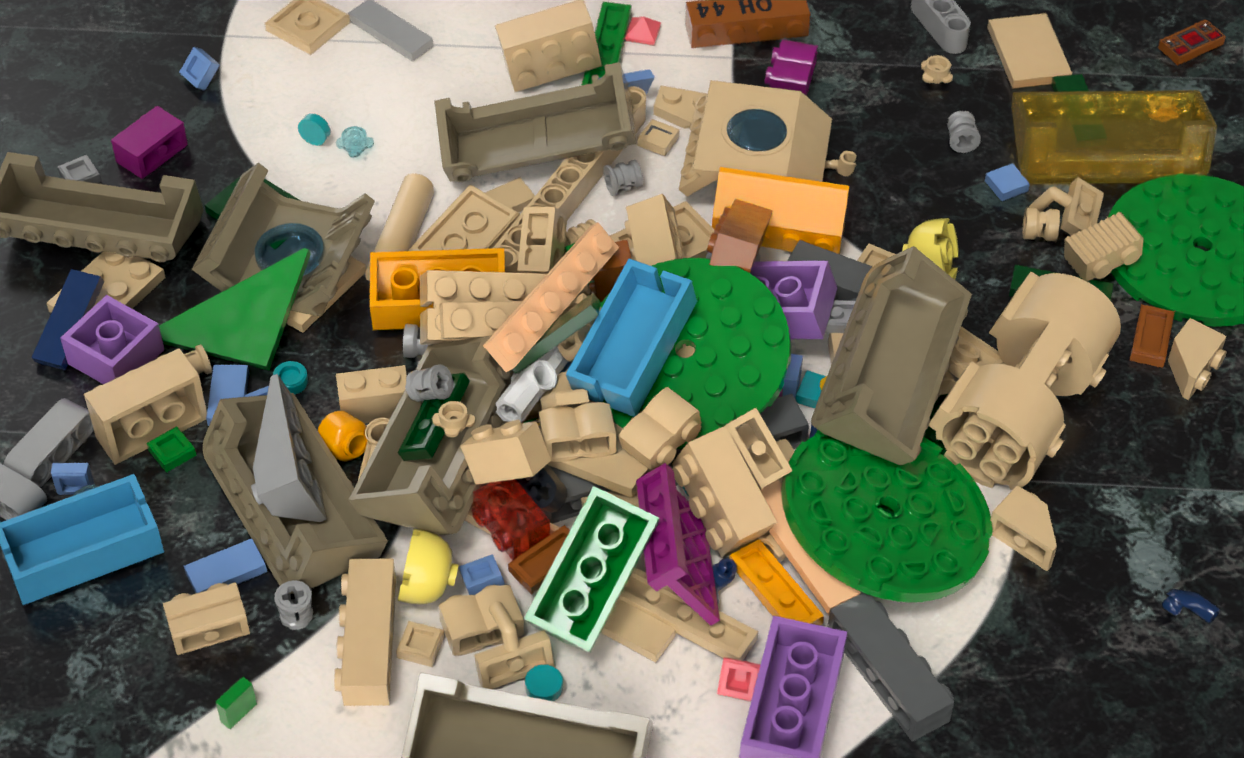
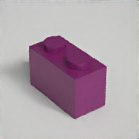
M159 106L141 116L140 119L111 139L116 162L141 179L145 178L188 145L184 122Z

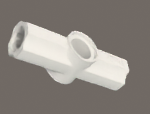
M558 346L520 373H513L511 384L496 402V413L503 421L520 420L523 422L542 395L555 387L558 374L568 362L559 352Z

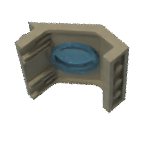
M258 162L241 175L192 270L223 292L303 248L309 249L311 256L291 311L322 317L328 302L335 296L338 290L336 285L340 277L349 267L348 260L351 253L360 244L361 239L359 236L362 230L372 218L370 211L375 200L365 193L343 208H334L286 198L263 182L269 170ZM287 239L276 250L270 247V245L277 241Z

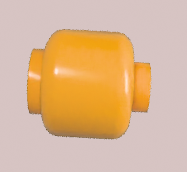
M334 411L321 421L317 431L336 459L343 462L352 461L365 452L367 445L365 429L367 426L364 422L345 411Z

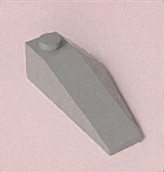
M275 374L270 378L253 464L255 483L251 485L252 493L256 502L259 505L264 504L272 516L321 522L326 520L322 494L318 481L312 479L307 466L312 461L299 435L302 433V427L292 394L279 375Z

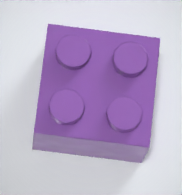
M108 295L102 298L60 337L67 363L102 384H106L130 370L137 369L153 361L164 351L159 324Z

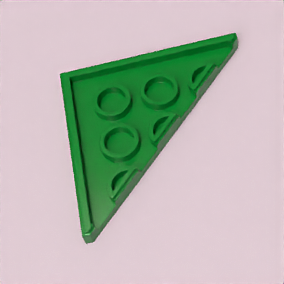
M303 248L159 325L163 344L189 351L195 350V346L201 344L209 356L270 370L311 256L309 249Z

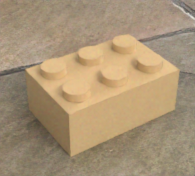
M576 0L495 25L514 92L602 66L593 23L584 0Z
M180 348L162 355L137 369L130 370L126 374L106 384L99 385L84 394L95 436L114 465L148 449L147 442L176 426L182 432L207 420V410L199 374Z
M726 426L688 442L672 462L676 482L679 486H684L690 497L689 506L696 518H701L707 530V541L714 551H718L721 558L756 541L758 537L765 535L777 523Z

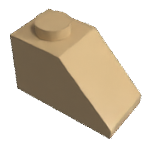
M757 408L725 425L760 489L793 471Z
M1017 485L992 511L990 520L992 522V536L1048 571L1052 566L1057 548L1048 506L1038 496L1027 492Z

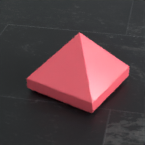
M644 16L633 17L627 30L625 41L654 45L661 22Z
M724 657L717 694L751 701L761 664Z

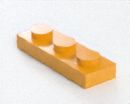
M760 539L730 554L729 559L733 560L737 565V574L772 616L819 626L823 624V613Z

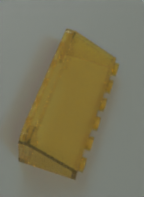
M1199 90L1013 92L1012 116L1018 164L1021 175L1031 184H1071L1077 177L1087 183H1144L1155 178L1180 173L1206 176L1210 170L1217 125Z

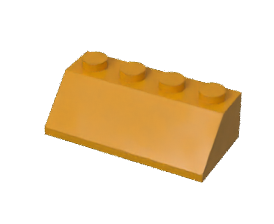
M720 167L712 215V228L715 230L724 208H731L734 200L738 199L773 210L761 247L793 252L799 240L840 254L849 186Z
M504 248L370 252V313L373 330L404 329L405 324H416L420 328V314L427 308H433V303L428 307H420V276L427 270L505 272Z

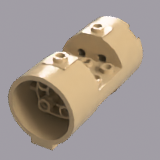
M1030 272L989 332V334L997 338V349L1004 364L978 366L971 361L930 421L929 427L936 431V439L942 440L947 450L944 456L954 465L960 463L975 482L989 488H993L996 483L1009 485L1010 490H1013L1017 485L1023 487L1029 483L1045 456L1048 455L1052 458L1064 442L1059 436L1066 424H1064L1062 407L1056 396L1081 395L1089 385L1095 388L1107 371L1102 366L1108 358V353L1118 339L1121 330L1118 312L1109 298L1094 285L1072 275L1051 273L1039 277Z

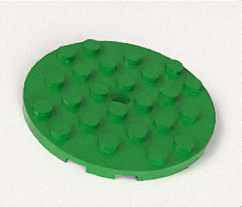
M1180 173L1146 181L1126 192L1115 203L1108 217L1110 218L1112 215L1121 212L1144 239L1142 255L1136 262L1131 265L1122 264L1112 269L1111 273L1119 285L1137 301L1143 299L1154 307L1175 311L1173 319L1182 322L1183 318H1191L1202 321L1205 326L1221 327L1244 324V186L1221 178ZM1195 243H1197L1198 246H1203L1210 250L1204 251L1200 248H1195Z
M706 258L674 259L652 265V267L657 268L659 277L664 270L692 280L697 302L639 413L644 411L648 403L664 388H670L700 412L701 429L693 440L725 426L755 408L761 414L768 406L771 407L784 386V379L791 362V338L787 320L782 307L768 287L755 276L737 266L709 265L711 259ZM607 295V296L604 298V300L601 302V304H600V307H601V308L603 307V305H604V303H605V301H606L608 295ZM683 344L695 348L694 354L687 358L679 357L677 353L683 347ZM611 408L613 422L621 428H624L634 418L631 415ZM686 441L681 446L677 447V449H683L688 442Z
M817 430L813 437L805 442H801L788 463L793 471L783 476L781 499L783 511L792 533L806 553L820 567L839 581L856 590L881 599L897 602H926L944 598L965 587L975 577L989 553L992 522L990 521L991 515L985 497L972 476L960 463L954 465L941 454V447L924 437L922 438L920 444L921 451L917 458L910 463L897 465ZM884 505L887 509L894 511L895 514L892 516L891 513L884 511L881 507L878 508V506Z

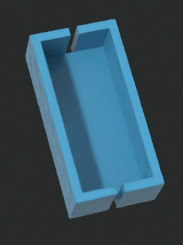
M628 259L601 308L599 316L595 319L566 373L571 389H585L588 392V399L591 401L603 402L605 399L612 409L633 417L638 415L697 302L692 280L664 270L659 277L657 268Z
M135 474L0 522V547L23 605L164 553L157 524L145 501Z

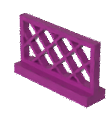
M664 463L636 480L639 508L660 518L644 549L647 583L656 592L668 586L711 626L719 622L720 617L710 547L706 538L707 530L701 518H696L692 513L689 501L676 489L674 470Z

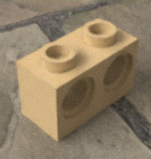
M556 207L523 208L517 268L519 273L548 274L564 256L567 218Z

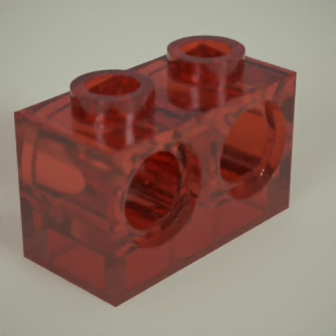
M516 479L491 482L473 492L474 508H472L471 512L475 522L481 528L486 527L491 533L496 548L500 552L505 551L512 560L550 535L549 518Z

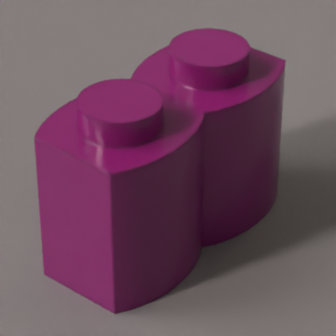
M782 39L780 47H774L771 65L774 66H768L765 85H770V88L801 91L807 96L816 66L818 45Z

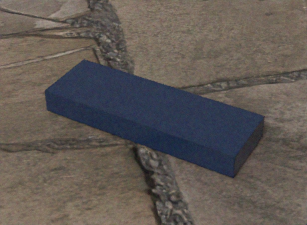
M73 269L70 270L31 357L35 363L66 370L68 363L60 337L94 307L105 282L101 276Z

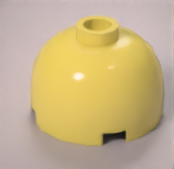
M950 219L928 220L915 227L909 236L908 244L903 245L902 251L913 246L916 247L955 280L958 268L951 269L953 258H958V241L954 225L948 224Z
M413 529L398 601L421 605L432 603L442 597L447 585L454 586L459 565L452 563V550L449 544L439 535Z

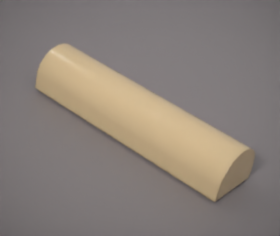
M411 173L404 177L374 252L408 251L413 246L434 194L433 184L427 177L416 173ZM370 262L365 272L366 280H370Z

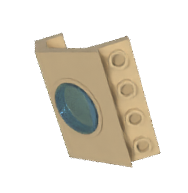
M710 80L708 94L702 95L695 103V112L690 126L691 132L685 150L686 155L681 170L678 190L687 197L708 184L717 181L720 167L822 182L832 119L801 91Z

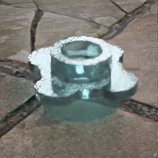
M358 126L346 128L342 132V138L336 140L337 148L346 150L350 157H358L366 148H371L374 145L373 138L367 137L366 131Z

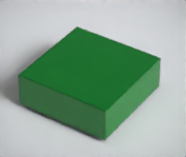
M177 426L146 443L148 451L166 473L197 456L194 446Z
M244 677L240 678L216 701L220 722L228 729L233 728L257 705L253 684Z

